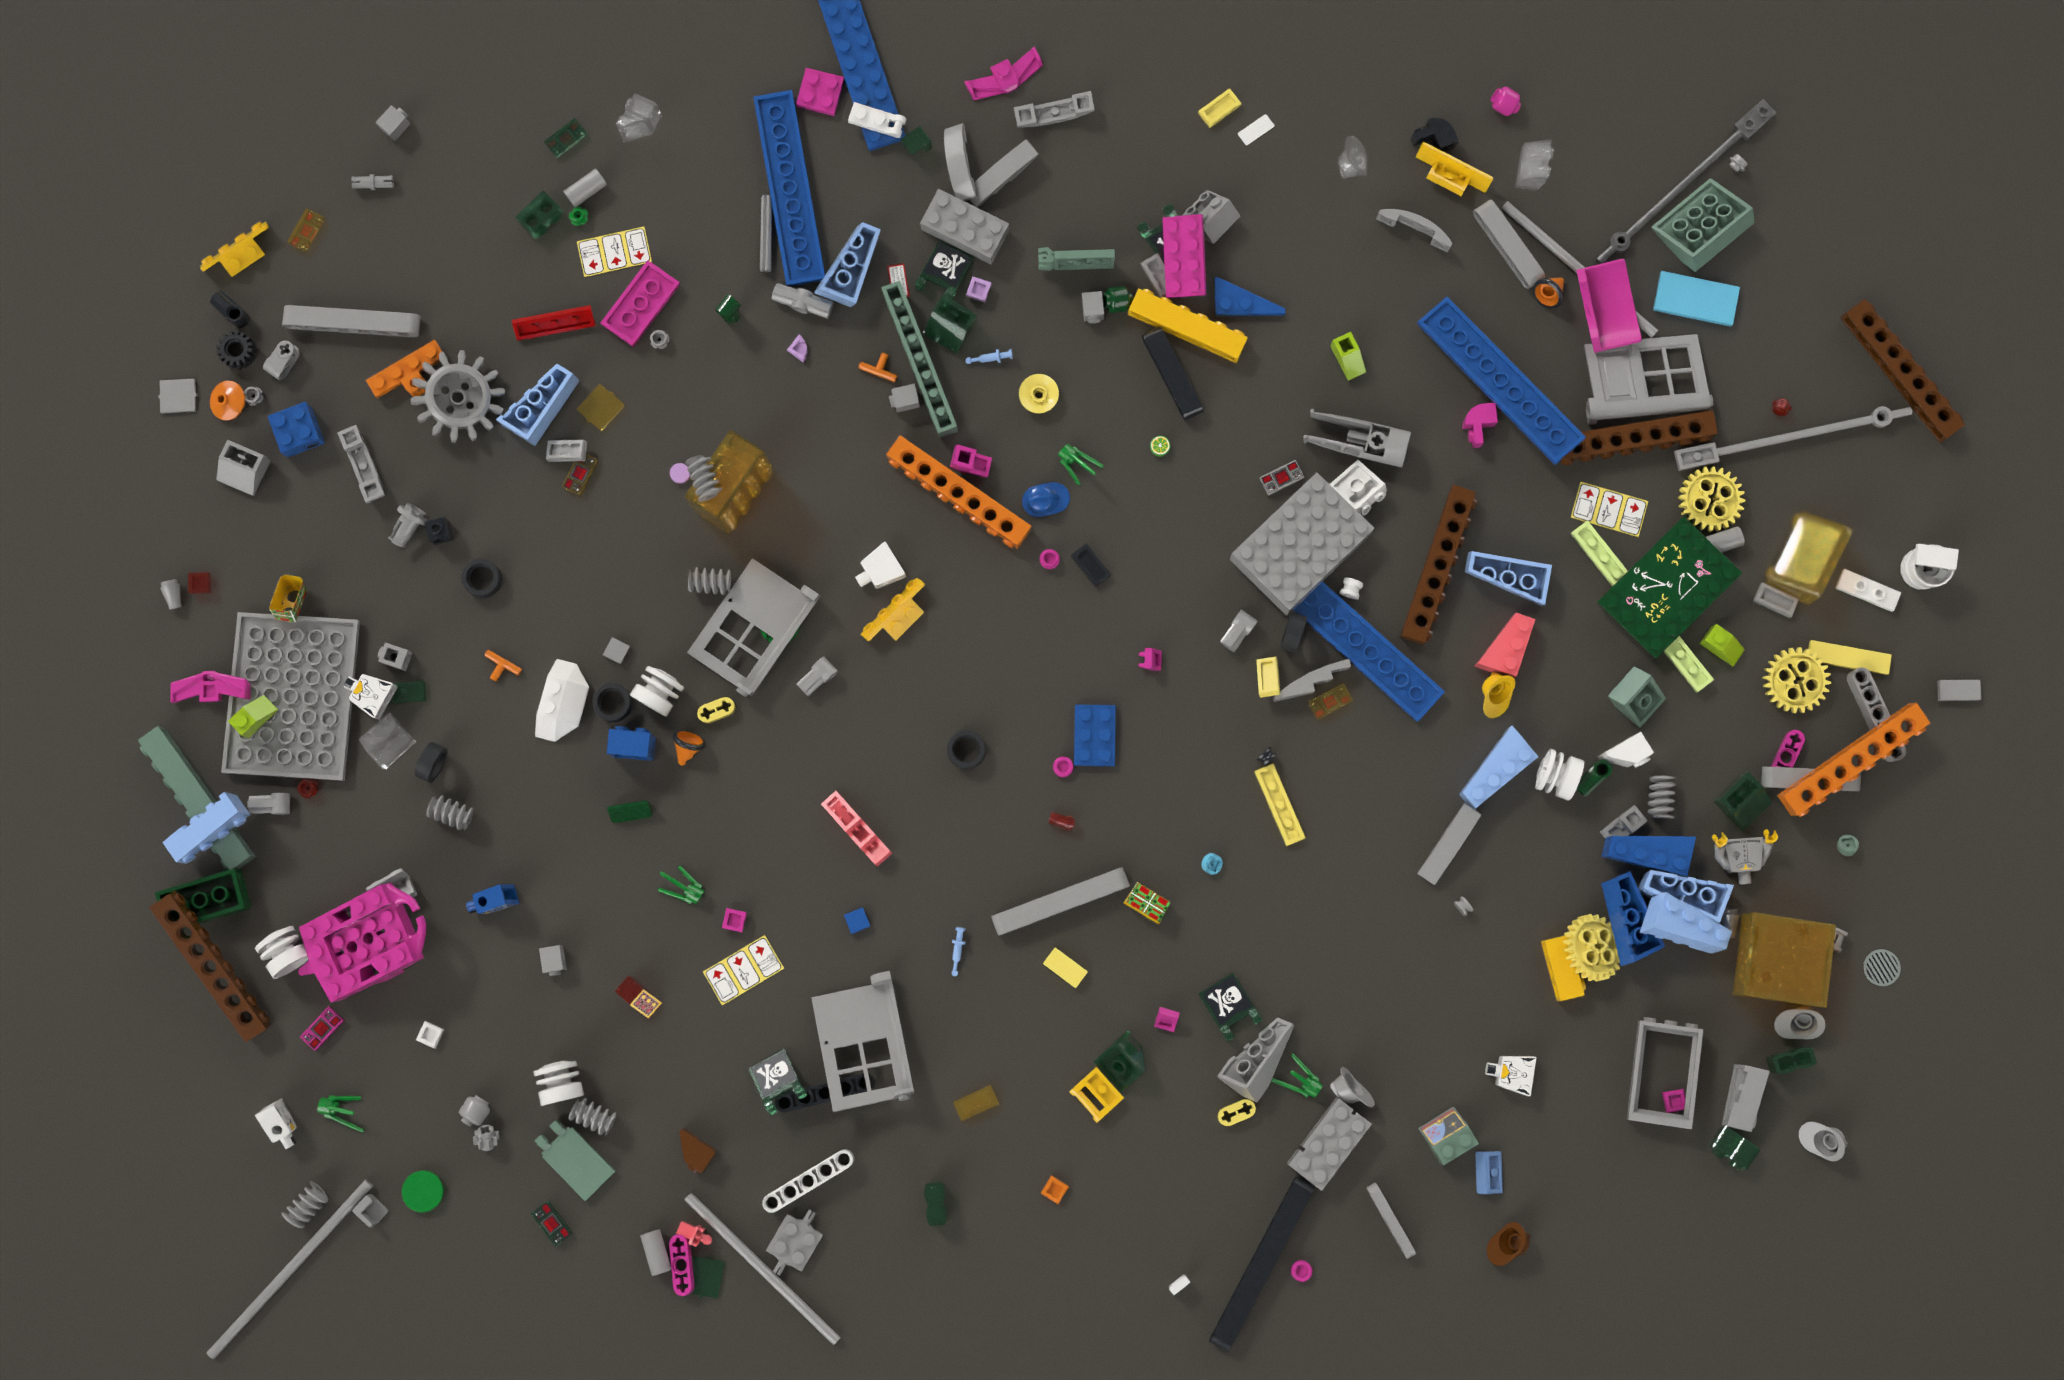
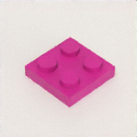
M806 68L796 106L835 116L845 80L844 77Z

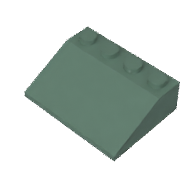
M1710 178L1651 228L1682 263L1696 272L1752 226L1755 220L1753 208Z

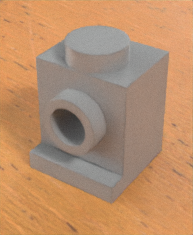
M385 643L384 647L382 646L379 649L378 662L406 672L413 653ZM397 654L396 660L393 661L392 656Z

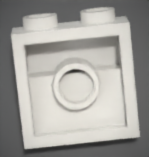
M1359 460L1355 461L1330 483L1360 515H1366L1371 510V505L1375 501H1382L1386 496L1385 492H1387L1385 483Z

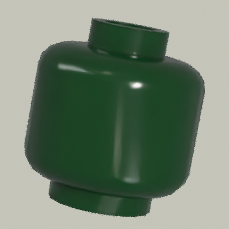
M1124 286L1110 287L1102 295L1103 307L1110 313L1126 312L1133 301L1132 293H1129L1128 289Z

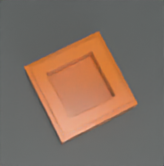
M1051 1175L1041 1194L1059 1204L1069 1186Z

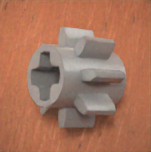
M482 1125L478 1130L474 1131L473 1143L478 1145L479 1150L489 1151L498 1145L497 1140L500 1139L499 1131H494V1126Z

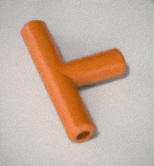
M881 353L876 367L864 362L859 364L860 370L886 380L896 382L898 378L896 374L883 370L889 357L886 353Z
M490 650L485 652L486 658L497 663L490 676V679L495 682L499 679L504 669L517 676L522 673L520 667Z

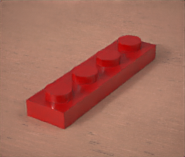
M591 305L513 319L512 325L516 339L519 341L594 327L595 319Z

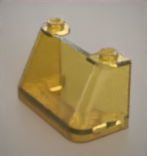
M1801 511L1799 513L1796 512L1791 520V524H1793L1792 529L1794 530L1778 563L1774 566L1770 565L1767 569L1765 584L1799 598V601L1809 605L1818 600L1822 595L1853 529Z

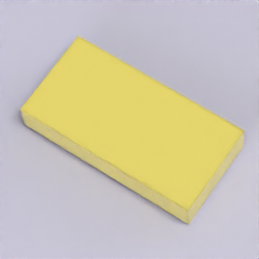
M1229 88L1200 109L1198 114L1208 127L1211 128L1240 107L1241 102Z
M1277 657L1257 659L1260 698L1280 695Z
M1057 948L1053 949L1043 963L1074 988L1079 985L1088 972Z

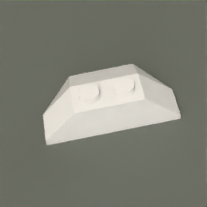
M560 659L555 661L547 676L537 711L535 737L556 742L579 727L590 687L577 664Z

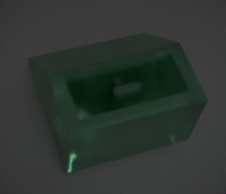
M942 295L930 315L923 335L958 354L977 322V314Z
M1749 771L1741 774L1713 801L1742 831L1772 804L1763 785Z

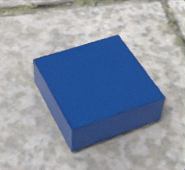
M863 907L844 915L851 934L871 927Z

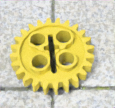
M1714 466L1710 471H1708L1707 467H1704L1702 473L1696 470L1694 472L1695 476L1690 474L1688 476L1689 481L1685 480L1683 482L1685 487L1679 489L1684 494L1678 497L1679 500L1683 501L1679 507L1685 508L1681 514H1688L1687 520H1693L1694 527L1700 524V531L1707 527L1708 532H1711L1714 527L1718 532L1721 530V526L1726 529L1729 527L1728 523L1734 524V518L1738 519L1741 516L1737 511L1744 510L1739 504L1745 502V499L1740 498L1745 492L1738 491L1742 484L1735 485L1734 483L1737 477L1730 479L1731 472L1724 475L1723 468L1716 472ZM1701 483H1706L1709 490L1704 491L1701 488ZM1715 483H1717L1718 486H1717V489H1716L1715 492H1714ZM1720 489L1727 491V498L1721 495ZM1714 492V495L1712 497V500L1714 502L1709 506L1711 499L1708 497L1711 496ZM1695 501L1701 502L1703 505L1702 510L1695 507ZM1709 507L1708 516H1706L1705 513ZM1714 508H1719L1722 511V516H1717Z
M1797 647L1796 652L1793 648H1789L1788 654L1785 650H1781V657L1774 655L1775 662L1768 661L1771 668H1764V671L1769 673L1768 676L1762 677V679L1768 680V683L1763 685V687H1769V691L1765 694L1773 696L1770 702L1778 701L1776 704L1777 708L1784 705L1783 711H1788L1790 707L1792 713H1796L1797 709H1799L1800 713H1804L1805 707L1808 710H1813L1812 704L1819 706L1818 699H1826L1822 693L1829 692L1825 685L1831 684L1830 681L1826 680V677L1831 674L1824 673L1828 665L1821 666L1824 659L1816 660L1817 653L1809 655L1810 649H1805L1802 653L1801 647ZM1800 661L1805 664L1803 672H1800L1797 667ZM1781 670L1787 673V678L1784 681L1779 678ZM1796 677L1800 678V680L1797 681L1798 684H1794L1793 682L1796 679ZM1808 680L1814 682V688L1811 691L1806 686ZM1791 688L1796 692L1793 699L1788 697V691Z
M1588 914L1573 920V925L1567 926L1569 932L1564 933L1568 940L1563 941L1564 944L1568 945L1564 952H1569L1566 960H1572L1570 967L1576 966L1575 973L1582 972L1581 978L1588 977V981L1595 980L1596 982L1609 979L1610 976L1615 975V970L1620 969L1618 965L1620 960L1611 923H1605L1606 918H1599L1598 914L1594 916Z

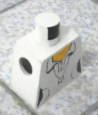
M362 674L359 680L348 677L344 683V688L352 691L349 700L371 717L378 720L381 719L398 687L390 682Z
M1500 1056L1498 1064L1487 1062L1485 1074L1496 1076L1495 1085L1525 1096H1531L1536 1057Z
M282 1098L266 1106L255 1115L271 1142L274 1143L280 1139L285 1149L297 1143L291 1134L297 1127Z

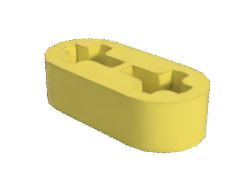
M723 697L704 704L698 709V718L703 723L708 724L728 717L734 713L735 703L730 698ZM726 701L727 704H731L728 712L724 709L718 711V708L723 706V702ZM705 709L708 711L715 710L714 713L710 714L709 719L702 717Z
M1243 1099L1223 1107L1218 1112V1120L1224 1126H1231L1250 1118L1255 1113V1104L1249 1099ZM1243 1103L1252 1106L1249 1109V1114H1246V1112L1238 1114L1237 1110L1243 1108ZM1224 1111L1228 1113L1235 1111L1236 1115L1230 1117V1122L1221 1118L1224 1116Z

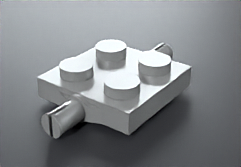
M808 1209L803 1220L797 1219L788 1213L766 1249L767 1252L779 1260L773 1270L775 1274L777 1272V1275L780 1276L786 1265L793 1266L801 1272L823 1236L822 1233L815 1230L810 1224L816 1215L814 1211L812 1212V1210Z

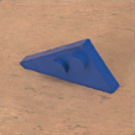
M1215 277V316L1285 315V308L1219 277Z

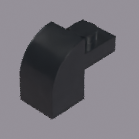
M1442 118L1428 119L1426 128L1420 127L1416 129L1411 137L1413 147L1432 140L1434 147L1443 152L1456 147L1459 141L1453 126Z

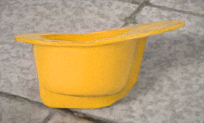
M1492 672L1491 676L1484 681L1482 685V691L1485 696L1483 711L1488 718H1497L1507 710L1516 684L1512 676H1503L1497 672Z

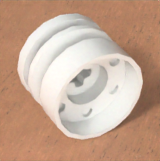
M1915 549L1909 551L1901 562L1903 580L1915 589L1925 590L1946 584L1952 578L1955 571L1914 565Z
M647 666L645 670L652 674V677L649 678L642 674L641 678L647 682L646 687L636 684L630 696L667 717L673 707L667 700L668 696L678 699L679 696L672 692V690L675 688L682 692L684 687L666 672Z
M1549 749L1538 768L1535 788L1542 790L1545 786V792L1550 793L1553 787L1556 786L1555 795L1569 801L1580 782L1584 760L1570 756L1566 763H1563L1564 754L1560 752L1556 757V750Z
M288 926L271 933L255 947L258 954L262 953L260 956L262 961L272 958L266 965V968L273 979L294 971L309 960L304 944L294 946L300 940L299 935H294L296 930L293 926Z
M577 1061L555 1062L533 1071L534 1076L544 1075L545 1078L536 1081V1085L546 1084L547 1089L538 1092L541 1106L584 1095L582 1083L571 1082V1078L579 1075V1071L569 1073V1068L578 1066Z

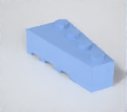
M863 222L859 224L814 293L848 307L855 305L881 229Z
M556 364L538 380L536 386L526 391L523 398L517 403H513L509 410L503 416L500 415L496 420L511 432L536 446L580 380L573 373Z
M1471 551L1468 552L1465 573L1542 606L1546 602L1552 565Z
M1513 726L1508 727L1459 795L1467 805L1473 809L1477 808L1538 758L1537 754Z
M223 792L219 796L220 801L211 802L205 807V813L195 815L190 819L188 827L187 825L180 827L162 842L176 862L185 864L191 862L196 858L195 855L198 852L208 850L216 839L226 837L230 833V829L235 826L239 827L247 821L246 818L250 816V813L237 795Z
M1664 892L1651 897L1640 933L1655 935L1656 938H1665L1672 940L1673 943L1689 945L1690 948L1712 954L1727 949L1732 931L1674 896Z

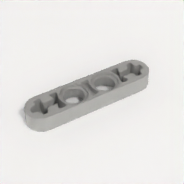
M1373 1183L1366 1187L1406 1259L1416 1255L1412 1244L1377 1184Z

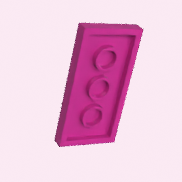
M1203 215L1163 217L1166 298L1207 295Z
M647 260L601 321V325L634 347L681 285L680 282Z

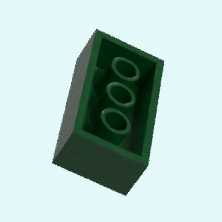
M235 868L154 892L157 902L174 890L176 893H180L185 899L187 908L196 914L199 925L252 909L242 870ZM172 910L173 918L179 919V913L176 910Z

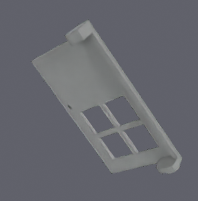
M1697 334L1642 339L1639 343L1594 353L1592 344L1584 345L1593 398H1588L1586 403L1588 425H1594L1597 423V420L1692 411L1706 412L1713 406V397L1709 395ZM1687 348L1691 368L1670 369L1666 349ZM1661 350L1665 370L1644 372L1640 352ZM1692 372L1696 393L1674 394L1671 374ZM1666 375L1670 395L1649 397L1645 377Z
M752 558L731 588L730 593L727 594L687 653L737 686L736 691L744 697H747L748 694L752 696L818 601L820 595L806 585H803L799 590ZM731 610L750 622V625L739 641L720 629V626ZM754 626L774 638L762 656L742 644ZM716 632L736 644L724 662L705 651V648ZM739 647L758 659V662L747 678L728 666V663Z
M890 971L870 976L872 985L811 997L833 1112L893 1099L904 1101L911 1099V1095L914 1094ZM887 1038L891 1059L866 1064L862 1043ZM858 1044L862 1066L838 1070L834 1049ZM892 1064L896 1086L871 1090L867 1069ZM863 1070L867 1092L843 1097L839 1075Z

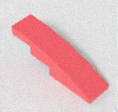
M837 791L821 803L877 867L892 854Z

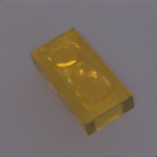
M991 1085L953 1102L961 1121L999 1104Z

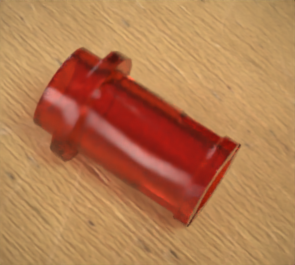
M1052 812L1048 824L1065 828V831L1073 830L1076 819L1072 818L1071 815L1067 817Z

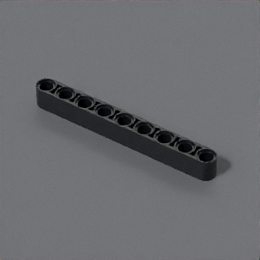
M1297 1176L1292 1181L1209 1339L1210 1343L1226 1352L1230 1350L1313 1193L1315 1186Z

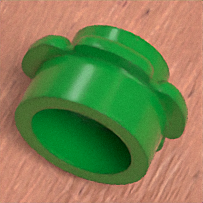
M575 207L569 213V219L575 226H582L588 221L586 209Z

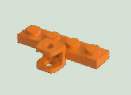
M433 340L368 378L366 382L377 399L402 384L413 397L421 396L425 393V389L415 387L412 384L413 378L426 381L421 374L424 372L422 364L427 362L431 366L436 365L440 362L439 353L443 351L437 341Z

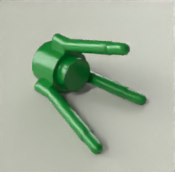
M1066 444L1058 453V456L1061 458L1060 463L1067 469L1077 485L1081 483L1068 463L1072 465L1076 461L1092 475H1096V472L1078 458L1079 456L1100 468L1104 467L1103 464L1081 452L1075 446L1072 447L1070 444Z
M678 866V869L693 885L689 884L687 887L666 873L660 872V875L683 889V894L686 896L658 888V891L681 899L689 904L692 902L697 904L705 890L701 889L703 885L698 883L682 866Z
M1292 1053L1291 1057L1309 1076L1305 1079L1293 1070L1290 1072L1302 1082L1301 1087L1303 1089L1272 1078L1271 1082L1301 1093L1306 1098L1309 1095L1315 1098L1323 1084L1318 1082L1319 1078Z
M329 1095L328 1098L322 1097L317 1107L318 1113L324 1114L325 1118L335 1120L361 1133L364 1132L363 1128L335 1116L337 1112L354 1115V1111L339 1108V1103L336 1101L361 1100V1096Z

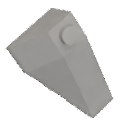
M1276 1018L1259 1033L1258 1039L1251 1045L1248 1043L1243 1047L1245 1050L1237 1057H1231L1217 1077L1241 1096L1258 1102L1269 1087L1294 1025Z

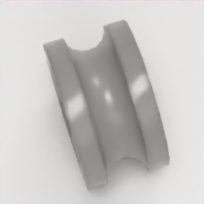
M1463 896L1460 897L1459 902H1454L1455 907L1464 917L1467 916V912L1473 911L1472 906Z

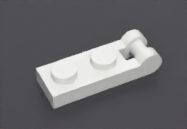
M854 102L848 123L900 138L902 125H905L907 119L902 115H894ZM890 122L895 123L894 127H889Z

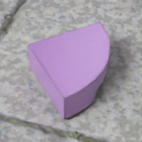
M799 334L787 351L804 363L807 357V345Z

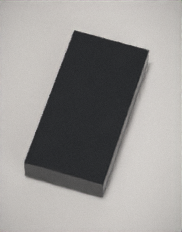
M1087 543L1071 554L1072 559L1094 587H1097L1111 576V573Z

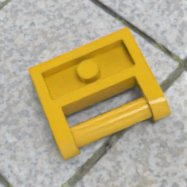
M1097 1067L1069 1091L1093 1115L1092 1119L1096 1123L1124 1099ZM1084 1086L1104 1106L1101 1111L1081 1091Z

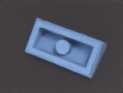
M1501 1151L1476 1152L1477 1193H1503Z

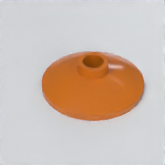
M233 381L219 383L212 391L210 397V407L213 414L217 418L226 421L233 420L240 415L245 405V394L242 387Z

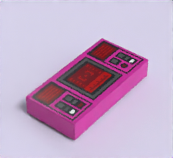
M328 1006L300 1038L314 1051H317L345 1020L333 1008Z

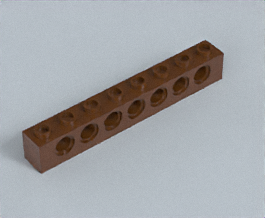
M1864 299L1840 317L1939 443L1965 426L1962 416L1953 410L1950 406V401L1941 395L1935 382L1929 380L1925 375L1924 368L1921 365H1917L1911 352L1902 346L1899 337L1890 331L1887 322L1878 316L1875 312V307L1870 302ZM1863 319L1868 320L1870 326H1866L1863 323ZM1875 335L1881 336L1882 342L1877 341ZM1888 350L1895 354V358L1889 356ZM1901 366L1907 369V374L1901 371ZM1913 382H1917L1920 389H1916ZM1926 397L1932 400V405L1926 402ZM1938 413L1944 415L1945 421L1940 420Z
M1712 410L1583 431L1581 433L1586 438L1578 445L1580 452L1575 453L1571 451L1558 463L1570 465L1575 460L1589 462L1594 460V457L1601 456L1602 459L1614 457L1613 454L1621 453V456L1633 454V451L1641 450L1644 453L1652 451L1655 447L1668 449L1673 447V444L1680 443V446H1687L1693 444L1692 441L1700 440V443L1709 442L1718 434L1714 412ZM1690 425L1695 426L1698 433L1691 432ZM1671 428L1678 432L1677 437L1671 435ZM1650 432L1657 433L1658 440L1652 439ZM1630 436H1637L1639 443L1632 442ZM1611 438L1617 439L1619 446L1612 445ZM1592 441L1599 444L1600 448L1598 450L1592 448Z
M1454 484L1450 488L1399 638L1419 645L1430 641L1433 630H1430L1432 622L1436 623L1439 611H1436L1438 604H1442L1445 598L1444 586L1445 584L1449 585L1452 574L1449 573L1450 568L1456 565L1458 559L1456 551L1458 547H1462L1465 536H1462L1464 528L1468 529L1471 518L1468 517L1469 512L1474 510L1478 500L1475 498L1476 492ZM1454 506H1461L1464 512L1462 514L1456 513ZM1448 524H1454L1457 527V532H1450ZM1444 542L1448 543L1451 546V551H1444L1441 544ZM1441 561L1445 566L1444 570H1438L1435 567V562ZM1429 580H1435L1438 583V588L1432 589L1429 586ZM1425 598L1429 599L1432 602V607H1424L1422 600ZM1417 617H1421L1425 620L1424 627H1420L1416 624Z
M174 890L150 906L149 909L246 1043L266 1030L271 1025L269 1023L270 1019L264 1011L259 1009L256 998L252 994L249 995L245 989L244 981L241 978H237L234 974V968L231 963L224 960L218 945L213 944L209 939L208 931L199 925L196 914L187 908L184 897ZM172 910H176L179 913V919L173 918ZM184 927L191 929V936H187L184 933ZM196 944L203 946L204 953L196 950ZM208 961L215 963L216 970L208 967ZM220 978H225L228 981L227 987L221 985ZM232 995H237L240 998V1003H235L232 1000ZM244 1012L251 1013L252 1020H247L244 1017Z

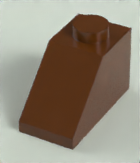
M681 1129L679 1134L684 1162L688 1164L687 1168L696 1174L698 1172H705L718 1151L687 1129Z

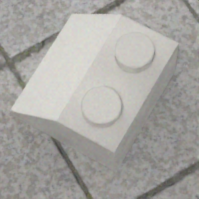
M1639 732L1599 755L1598 759L1625 767L1634 765L1636 768L1651 760L1649 756L1654 752L1643 734Z

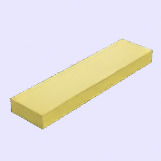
M1814 640L1809 641V655L1817 653L1816 660L1824 659L1821 664L1849 669L1863 667L1872 673L1889 674L1892 654Z
M1274 764L1254 771L1285 845L1289 846L1305 839V835Z

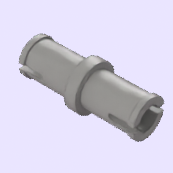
M370 174V176L362 177L352 176L351 179L354 182L352 183L353 189L370 188L371 190H376V188H394V183L388 182L394 181L393 175L375 176V174Z

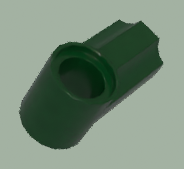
M727 294L715 308V311L728 324L737 323L740 319L739 308L741 304L731 295Z
M1605 760L1594 762L1581 776L1576 790L1584 797H1587L1605 778L1611 775V764ZM1599 764H1603L1606 768L1603 775L1597 772Z

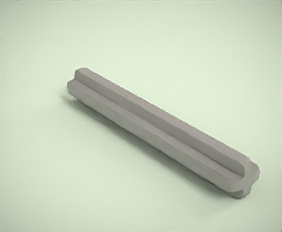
M763 195L761 197L760 271L767 273L771 271V195Z

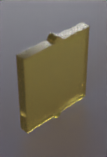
M599 384L576 410L587 418L588 423L591 422L602 431L624 407V404L614 396L613 392H609Z

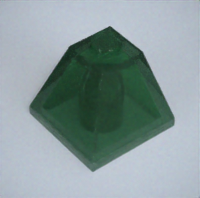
M1128 1030L1093 1061L1121 1092L1146 1071L1142 1045Z

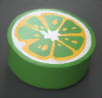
M1156 436L1150 443V450L1155 456H1165L1170 450V442L1164 436Z

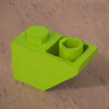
M1349 332L1334 339L1330 347L1347 380L1349 381L1366 373L1360 349L1352 333Z

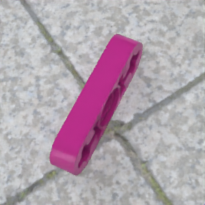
M1792 730L1786 733L1771 767L1793 768L1805 742L1804 734L1801 731ZM1796 734L1799 742L1794 743L1792 749L1785 748V745L1790 746L1792 743L1790 736ZM1783 752H1788L1791 755L1789 763H1784L1781 760Z
M678 1234L673 1236L669 1242L673 1289L677 1295L686 1296L694 1290L691 1245L688 1244L690 1239ZM680 1238V1241H684V1246H681V1253L685 1252L686 1255L676 1257V1253H680V1247L676 1246V1242ZM680 1259H684L687 1263L684 1271H680L677 1268V1262ZM688 1274V1277L678 1278V1275ZM683 1278L684 1284H688V1288L685 1289V1292L684 1289H680V1284H683Z

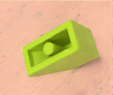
M1718 624L1711 626L1699 643L1732 667L1745 650L1731 633Z
M263 695L243 706L228 722L241 736L250 738L278 711V708Z

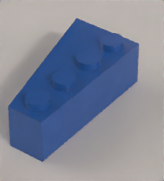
M1609 836L1605 839L1601 857L1649 870L1687 877L1696 837Z
M1629 871L1601 883L1620 965L1633 963L1664 948L1665 945L1662 939L1656 938L1655 935L1640 933L1648 908L1631 872Z

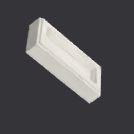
M1916 544L1914 565L1956 570L1959 550Z

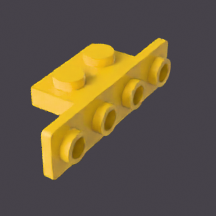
M1425 142L1422 143L1416 155V158L1432 166L1426 179L1462 196L1467 185L1485 193L1493 180L1492 176Z
M260 221L251 227L252 231L248 234L242 233L234 239L236 242L230 246L225 244L219 248L217 255L214 257L209 255L201 261L200 269L204 272L220 261L231 277L263 257L265 253L253 238L269 228L268 223L264 222L262 224Z
M918 578L908 582L905 587L906 589L901 594H897L892 599V603L887 608L882 609L878 613L877 618L863 628V632L860 635L867 641H870L883 628L896 641L924 613L912 598L925 586V583Z

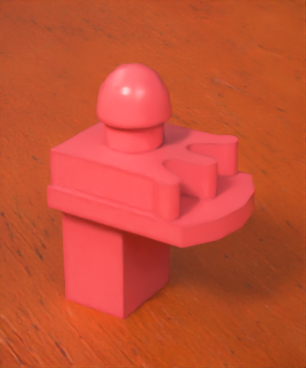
M681 1221L676 1234L690 1239L688 1244L697 1247L700 1242H703L705 1245L712 1243V1237L704 1234L706 1229L701 1227V1225L695 1227Z

